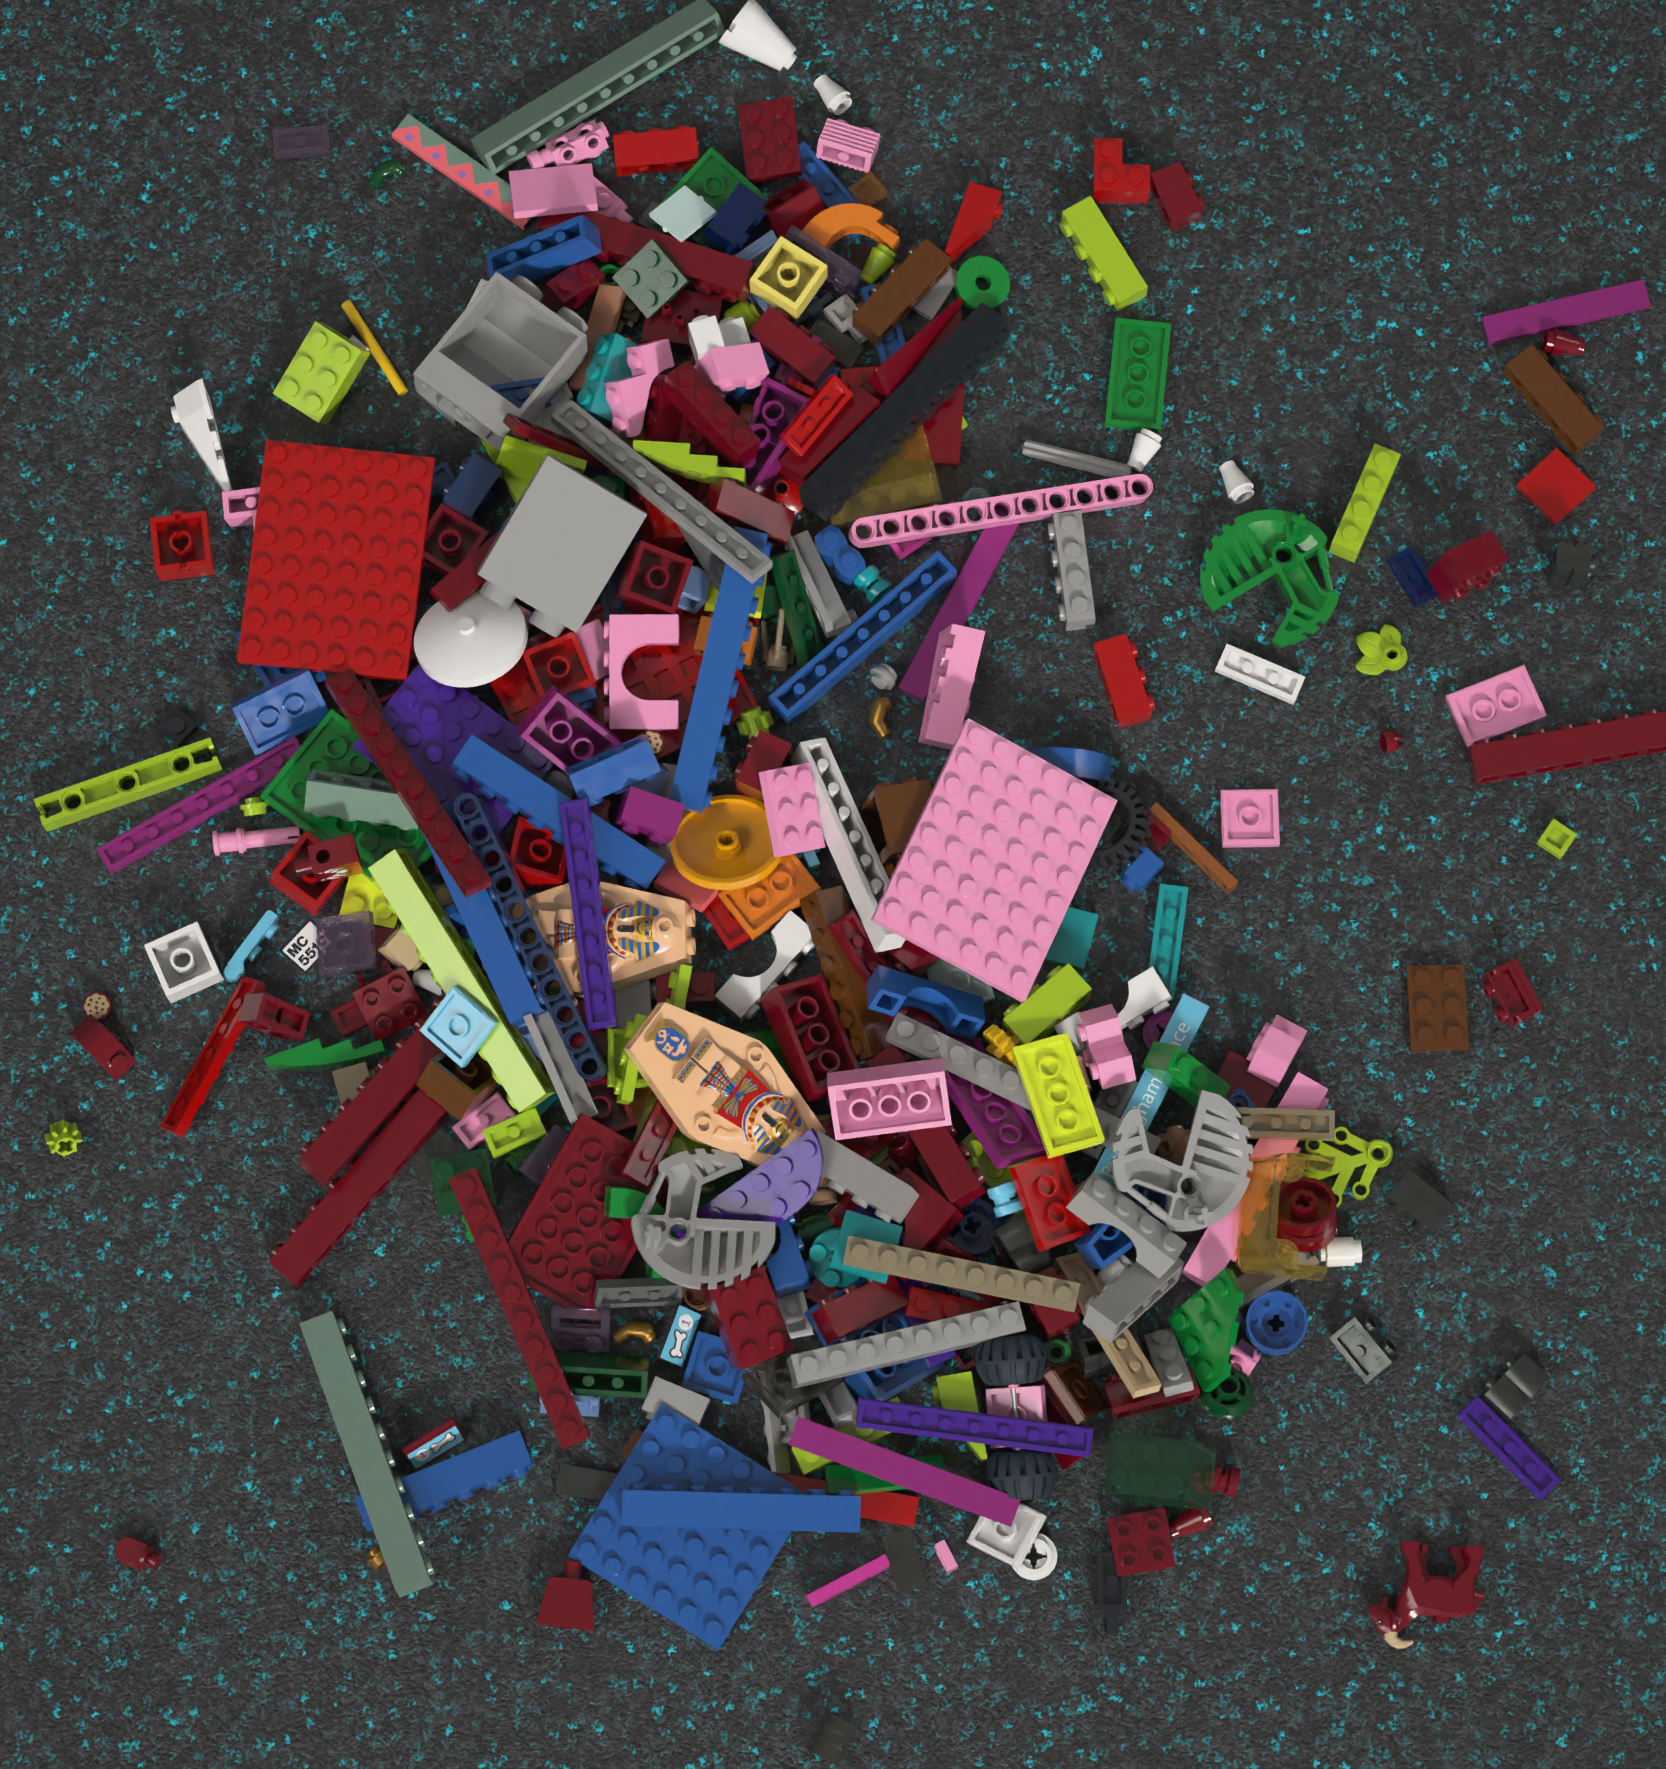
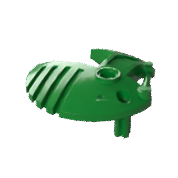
M1267 509L1249 512L1233 519L1234 525L1230 527L1227 523L1221 528L1222 535L1219 538L1215 535L1211 540V551L1207 548L1204 553L1203 560L1206 568L1205 571L1202 567L1200 569V588L1203 600L1213 613L1274 575L1290 609L1272 639V643L1279 647H1284L1307 639V636L1302 635V633L1315 634L1320 629L1316 624H1325L1329 620L1339 600L1338 593L1333 590L1329 572L1330 565L1325 547L1327 542L1326 535L1319 527L1307 520L1306 516L1302 513L1297 515L1288 511ZM1286 553L1289 555L1290 560L1288 562H1281L1276 558V555ZM1316 553L1327 592L1320 588L1305 562Z

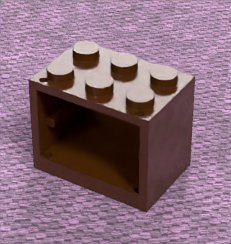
M912 777L904 780L902 784L892 785V782L880 783L875 786L858 809L887 875L893 874L932 792L929 779L920 780L919 777Z

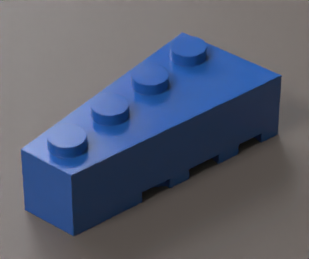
M1155 1155L1162 1159H1165L1163 1155ZM1136 1184L1132 1186L1148 1200L1155 1202L1163 1209L1165 1208V1195ZM1181 1185V1190L1185 1194L1186 1192ZM1121 1192L1134 1203H1136L1139 1207H1141L1143 1210H1145L1147 1213H1149L1151 1216L1157 1219L1160 1223H1162V1221L1158 1217H1156L1154 1214L1146 1209V1206L1140 1203L1137 1199H1135L1127 1192ZM1104 1223L1090 1225L1091 1233L1081 1236L1074 1244L1089 1269H1103L1135 1246L1123 1231Z

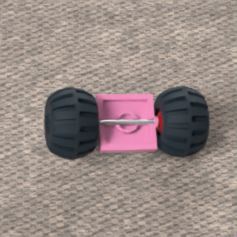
M1033 1333L1013 1334L990 1339L978 1345L975 1354V1366L982 1381L987 1385H1008V1387L985 1389L987 1414L1047 1421L1045 1386H1020V1384L1041 1380L1047 1369L1048 1353L1045 1344L1038 1335ZM990 1445V1448H1002V1447H1005V1446ZM1013 1448V1450H1004L991 1454L985 1467L984 1477L988 1487L1008 1494L1009 1498L1031 1500L1044 1498L1053 1493L1057 1484L1058 1469L1055 1459L1050 1452Z

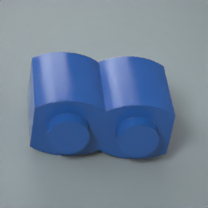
M833 525L827 526L815 536V547L822 561L826 565L833 567V572L840 583L848 588H852L856 577L866 569L865 561L861 554L853 547L848 546L844 534Z

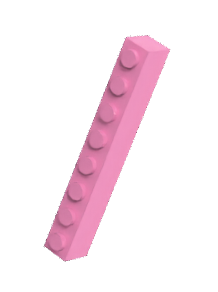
M1298 1072L1277 1108L1324 1110L1329 1099L1325 1098L1328 1088ZM1258 1140L1253 1149V1154L1249 1155V1161L1253 1162V1170L1247 1171L1246 1177L1251 1179L1242 1199L1226 1217L1207 1228L1184 1267L1182 1275L1201 1286H1205L1219 1272L1226 1268L1230 1260L1236 1262L1244 1248L1239 1245L1244 1235L1250 1238L1258 1224L1254 1220L1258 1211L1264 1213L1272 1200V1197L1268 1196L1273 1186L1278 1188L1287 1173L1282 1171L1286 1162L1288 1161L1293 1164L1301 1148L1296 1146L1299 1140Z

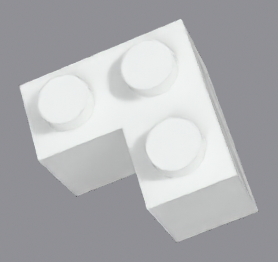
M703 315L694 318L691 323H688L689 343L696 363L709 349L751 343L743 317L737 319L735 317H728L721 320L720 324H718L716 316L708 317Z

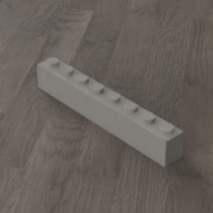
M1018 1301L790 1355L787 1363L793 1387L799 1388L979 1345L982 1342L998 1337L1022 1334L1026 1328Z

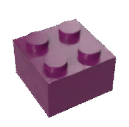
M631 786L620 796L612 826L632 839L633 837L643 839L644 844L650 847H665L676 837L685 804Z

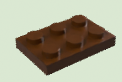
M1464 964L1407 965L1406 987L1410 1053L1468 1051Z

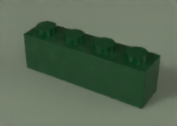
M555 1351L573 1394L647 1398L650 1357ZM529 1374V1391L538 1392L532 1376Z

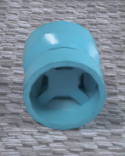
M1013 1181L987 1189L989 1198L995 1203L993 1210L996 1218L1023 1209L1020 1199L1016 1197V1188Z

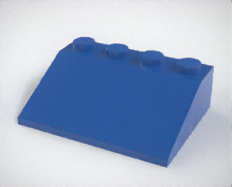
M863 1277L834 1293L835 1299L843 1296L841 1292L854 1284H857L859 1288L865 1286L867 1278ZM817 1303L804 1313L824 1347L909 1327L900 1310L827 1345L811 1315L820 1308L819 1304ZM924 1358L843 1378L857 1402L859 1397L888 1401L941 1369L945 1364L942 1362L928 1369Z

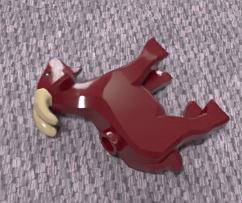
M1400 1541V1550L1405 1557L1406 1571L1405 1580L1398 1593L1394 1609L1388 1608L1386 1596H1383L1379 1604H1372L1368 1607V1614L1384 1640L1394 1648H1407L1413 1644V1640H1402L1397 1635L1416 1616L1432 1617V1623L1449 1624L1450 1618L1459 1619L1473 1614L1478 1607L1479 1601L1485 1600L1483 1593L1474 1587L1475 1577L1480 1570L1484 1547L1468 1545L1463 1547L1449 1546V1555L1455 1561L1454 1573L1451 1577L1429 1576L1427 1571L1428 1544Z

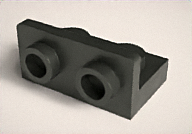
M1360 1313L1329 1339L1367 1384L1399 1359L1396 1354L1397 1349L1389 1339H1384L1377 1331L1378 1326L1370 1316Z

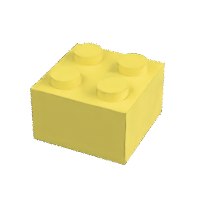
M780 236L749 280L750 292L776 309H782L792 319L797 321L826 280L828 265Z

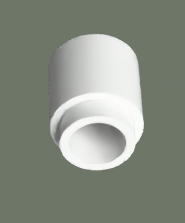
M1334 1237L1327 1246L1318 1250L1320 1262L1324 1261L1326 1267L1354 1266L1355 1263L1362 1262L1361 1240L1353 1239V1237Z

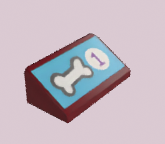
M450 1419L406 1445L402 1451L412 1467L418 1470L463 1443L465 1438L455 1421Z

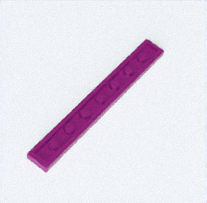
M1022 504L1023 509L1027 512L1028 507ZM996 506L994 511L998 516L1005 517L1008 515L1007 509L1004 506ZM1020 523L983 530L902 679L898 690L924 702L928 694L939 633L951 624L965 626Z
M292 737L96 848L110 874L117 872L267 787L300 748L301 744L297 737Z
M799 1416L788 1445L1010 1527L1021 1501L1020 1498H1017V1500L1009 1498L1008 1494Z

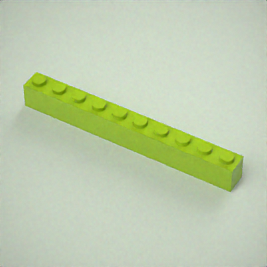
M394 849L370 866L368 869L372 874L371 880L379 890H382L387 898L386 904L388 908L399 917L404 934L413 940L417 947V955L431 969L433 981L439 987H442L446 994L452 986H459L499 1022L477 1052L484 1060L488 1061L493 1069L491 1071L493 1078L506 1090L509 1104L514 1109H517L518 1112L528 1111L556 1092L554 1086L518 1028L509 1023L495 991L407 849Z

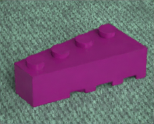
M765 377L762 381L759 397L756 398L753 407L754 411L750 423L747 425L761 440L758 454L754 459L741 467L745 468L746 489L757 490L762 493V496L781 469L779 460L789 448L778 436L809 400L768 377Z

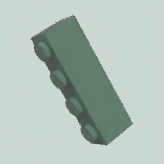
M315 769L311 770L306 783L304 812L312 813L317 817H340L344 821H368L376 826L384 824L394 825L402 830L418 829V825L387 780Z

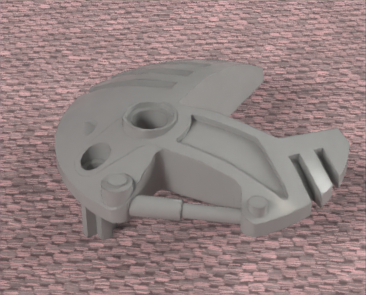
M1200 1090L1189 1138L1181 1165L1178 1166L1149 1153L1140 1108L1129 1109L1121 1118L1114 1134H1122L1121 1138L1112 1142L1111 1152L1118 1151V1157L1111 1159L1112 1176L1118 1191L1129 1193L1146 1206V1209L1158 1217L1162 1224L1171 1231L1185 1232L1209 1227L1226 1217L1237 1206L1249 1185L1251 1178L1246 1177L1247 1171L1253 1170V1162L1249 1161V1154H1253V1146L1247 1144L1246 1137H1250L1247 1126L1240 1124L1236 1117H1242L1229 1101L1219 1094ZM1187 1178L1190 1182V1190L1184 1194L1181 1190V1183ZM1136 1184L1165 1195V1208L1163 1209L1155 1202L1148 1200L1132 1186Z
M704 1148L694 1149L695 1154L690 1155L686 1150L662 1160L658 1164L659 1174L650 1193L646 1196L639 1213L634 1215L631 1221L635 1244L648 1265L663 1278L691 1289L700 1290L701 1283H708V1290L717 1289V1282L725 1281L724 1287L733 1285L734 1277L740 1274V1281L750 1276L753 1264L758 1261L757 1269L763 1264L775 1243V1222L697 1218L702 1185L743 1168L739 1156L717 1149H711L712 1154H707ZM666 1179L669 1184L666 1212L664 1215H649L663 1180ZM678 1230L682 1231L686 1236L681 1239H675L671 1236V1233Z

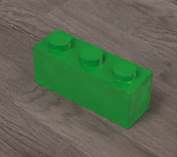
M1154 1041L1142 1065L1145 1070L1195 1108L1197 1107L1200 1090L1219 1094L1226 1098L1231 1087L1189 1053L1174 1044Z

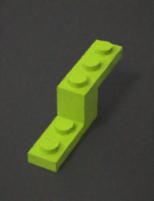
M680 964L676 967L675 971H671L668 987L672 988L671 998L666 999V1003L683 1010L685 1009L692 966ZM636 1014L632 1017L631 1021L627 1020L624 1030V1037L628 1038L627 1043L648 1016ZM622 1048L619 1066H623L621 1078H616L614 1094L618 1095L616 1103L628 1105L633 1102L638 1069Z

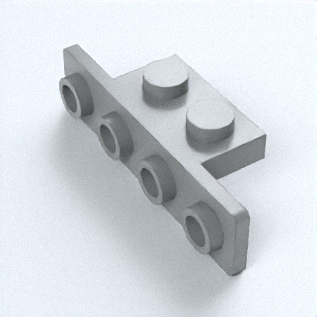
M772 1357L760 1362L757 1367L762 1389L761 1405L765 1415L764 1433L767 1437L769 1450L767 1460L772 1473L788 1474L791 1473L788 1443L797 1418L799 1416L811 1421L807 1386L794 1388L792 1382L781 1384L778 1358Z

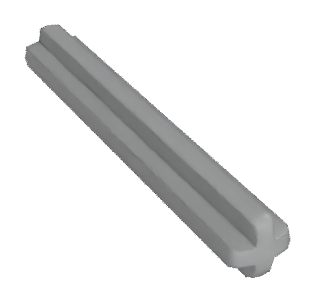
M1025 440L1022 449L1024 456L1111 478L1131 475L1132 467L1127 464L1032 440Z

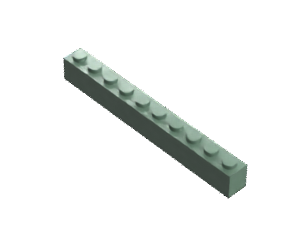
M706 0L693 2L470 139L479 159L495 175L526 156V154L534 151L725 33L718 12Z
M333 1311L299 1323L395 1591L401 1598L433 1585L430 1576L435 1574L432 1562L429 1557H423L421 1548L425 1547L420 1530L414 1531L411 1521L415 1520V1516L410 1503L404 1504L401 1494L406 1493L400 1476L394 1477L391 1469L396 1466L390 1449L385 1451L382 1441L386 1439L381 1423L375 1424L372 1414L377 1413L371 1396L366 1398L362 1388L366 1387L367 1384L362 1371L355 1370L353 1362L358 1359L352 1344L346 1345L343 1336L348 1334L343 1319H337Z

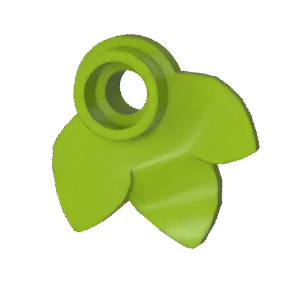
M1385 624L1379 634L1365 632L1356 637L1358 647L1364 654L1355 666L1359 672L1368 675H1378L1386 669L1391 671L1399 670L1406 664L1408 654L1404 646L1401 645V635L1395 627ZM1390 653H1398L1396 658H1388Z

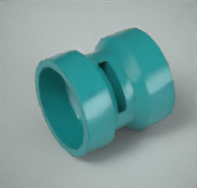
M871 565L862 571L853 582L859 590H863L866 593V598L871 604L879 602L893 588V585L887 579H883L880 576V571L875 565Z

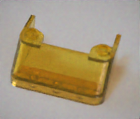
M1282 1153L1249 1159V1161L1253 1162V1170L1247 1171L1246 1177L1251 1179L1240 1200L1236 1264L1238 1268L1246 1274L1323 1281L1328 1267L1298 1264L1299 1252L1296 1245L1286 1239H1276L1280 1182H1296L1303 1176L1305 1170L1330 1172L1335 1163V1157Z

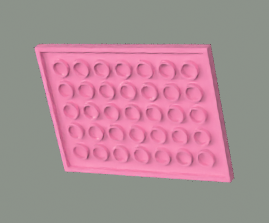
M968 718L962 726L871 921L1016 1000L1023 1002L1029 994L1117 800Z

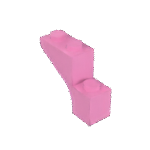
M669 339L654 340L626 348L628 355L627 363L631 369L632 376L604 383L606 400L610 405L613 418L612 426L617 437H634L641 433L652 381L663 370L675 366Z

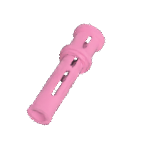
M296 825L253 831L237 828L236 831L222 833L213 830L215 856H220V853L238 851L239 853H244L247 851V848L296 843L300 838V829Z

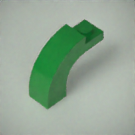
M606 1185L604 1215L632 1219L634 1215L639 1213L647 1195L624 1186ZM655 1201L649 1215H664L666 1211ZM673 1231L671 1236L676 1239V1233ZM647 1263L646 1275L652 1278H663Z

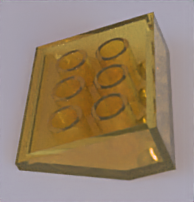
M923 425L918 428L914 437L907 439L900 446L899 451L894 457L888 458L882 464L881 469L875 476L870 477L863 484L858 494L852 495L844 503L842 510L838 514H833L830 517L831 525L838 528L851 525L857 519L913 510L941 503L942 496Z

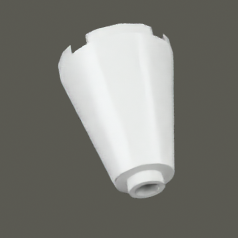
M748 0L732 21L733 23L729 30L725 31L719 41L723 46L779 71L783 67L788 70L798 57L794 54L795 46L756 0Z

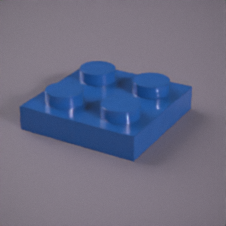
M698 1331L681 1387L695 1393L738 1405L749 1367L744 1370L733 1368L721 1337Z

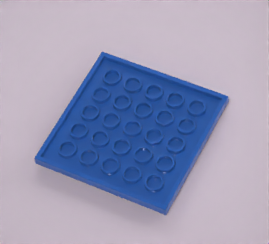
M661 1404L568 1556L577 1562H581L586 1568L719 1650L791 1531L621 1526L622 1491L629 1490V1484H646L647 1490L659 1491V1485H677V1491L688 1492L689 1486H707L706 1492H718V1487H736V1493H748V1487L766 1488V1494H778V1488L796 1489L795 1495L807 1494Z

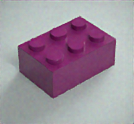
M555 685L548 689L516 727L523 739L564 771L565 768L622 744L615 733Z

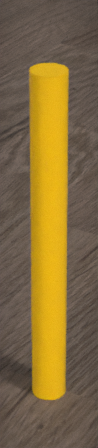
M351 300L345 301L341 307L399 396L408 392L406 385Z

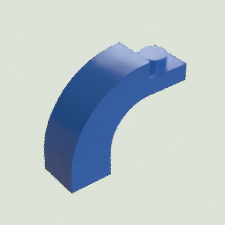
M1060 747L1025 749L1085 783L1093 781L1098 785V779L1102 778L1110 782L1111 757L1105 754L1084 749Z

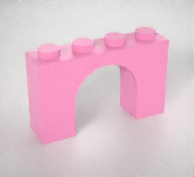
M609 615V621H604V638H609V650H604V667H609V678H604V696H609V707H604V724H609L611 731L679 730L678 700H643L637 698L626 689L622 678L624 662L637 648L646 645H679V615Z

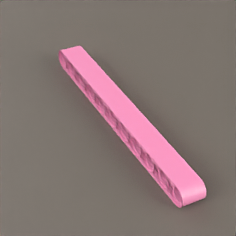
M1134 474L863 517L853 523L849 531V540L858 548H866L1053 518V513L1080 510L1082 513L1136 505L1143 503L1153 490V483L1144 474ZM1132 484H1141L1144 487L1145 493L1143 495L1135 494L1132 490ZM1113 488L1117 493V498H1107L1104 489ZM1077 493H1087L1090 503H1081L1077 498ZM1052 496L1059 497L1062 501V507H1053L1049 502V498ZM1022 502H1032L1035 506V511L1032 513L1026 512L1022 507ZM994 506H1004L1007 509L1008 515L1005 517L998 516L994 511ZM967 510H976L980 515V520L971 521L967 517ZM948 514L952 518L953 524L949 526L943 525L939 521V515ZM914 518L921 519L925 524V528L923 530L914 529L911 520ZM887 522L893 523L897 527V533L893 535L886 533L883 524ZM856 528H866L870 533V537L867 539L859 538L856 535Z

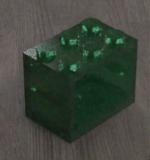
M1111 1433L1104 1492L1125 1503L1210 1511L1217 1452L1193 1440Z

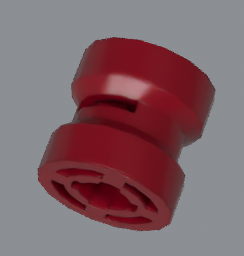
M1212 1462L1206 1491L1212 1493L1221 1491L1226 1496L1235 1498L1241 1469L1236 1467L1224 1469L1221 1464Z

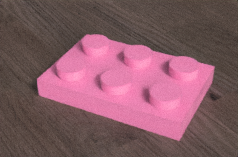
M810 762L759 772L774 857L824 848L825 842Z

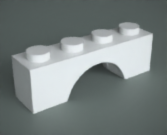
M791 910L771 931L772 939L777 949L776 958L771 967L755 977H741L733 974L715 995V1002L740 1023L746 1018L751 1020L760 1009L758 1005L761 1002L760 999L772 988L779 986L777 982L784 975L789 977L798 966L796 963L798 958L802 954L807 956L815 947L808 925Z
M1153 966L1128 981V1000L1123 1010L1118 1014L1121 1030L1127 1026L1133 1029L1145 1021L1143 1016L1152 1011L1154 1014H1158L1170 1006L1168 1001L1173 998ZM1077 1012L1055 1025L1054 1028L1058 1035L1068 1032L1076 1056L1082 1057L1081 1050L1085 1049L1084 1041L1080 1042L1077 1034L1076 1025L1080 1024L1078 1015L1080 1012Z

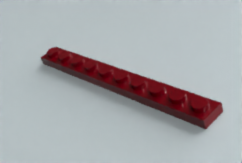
M348 669L326 679L325 687L464 896L467 898L491 887V878L352 670Z
M475 1167L450 1178L449 1182L562 1449L565 1450L591 1438L478 1169Z

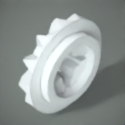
M1040 1533L1037 1534L1033 1544H1035L1037 1554H1042V1556L1047 1558L1037 1560L1035 1569H1032L1029 1559H1024L1019 1569L1012 1566L1022 1578L1033 1581L1047 1577L1057 1563L1055 1545L1047 1536Z

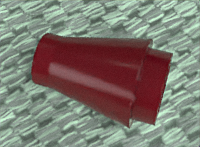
M1556 328L1552 330L1547 329L1543 335L1542 351L1547 352L1548 355L1581 356L1584 352L1585 339L1575 337Z
M899 1136L891 1140L888 1144V1155L902 1171L907 1167L919 1177L921 1171L914 1141L910 1140L908 1136Z
M1203 1502L1199 1505L1196 1503L1174 1521L1168 1523V1526L1174 1538L1178 1539L1186 1535L1209 1530L1208 1527L1213 1525L1214 1522Z

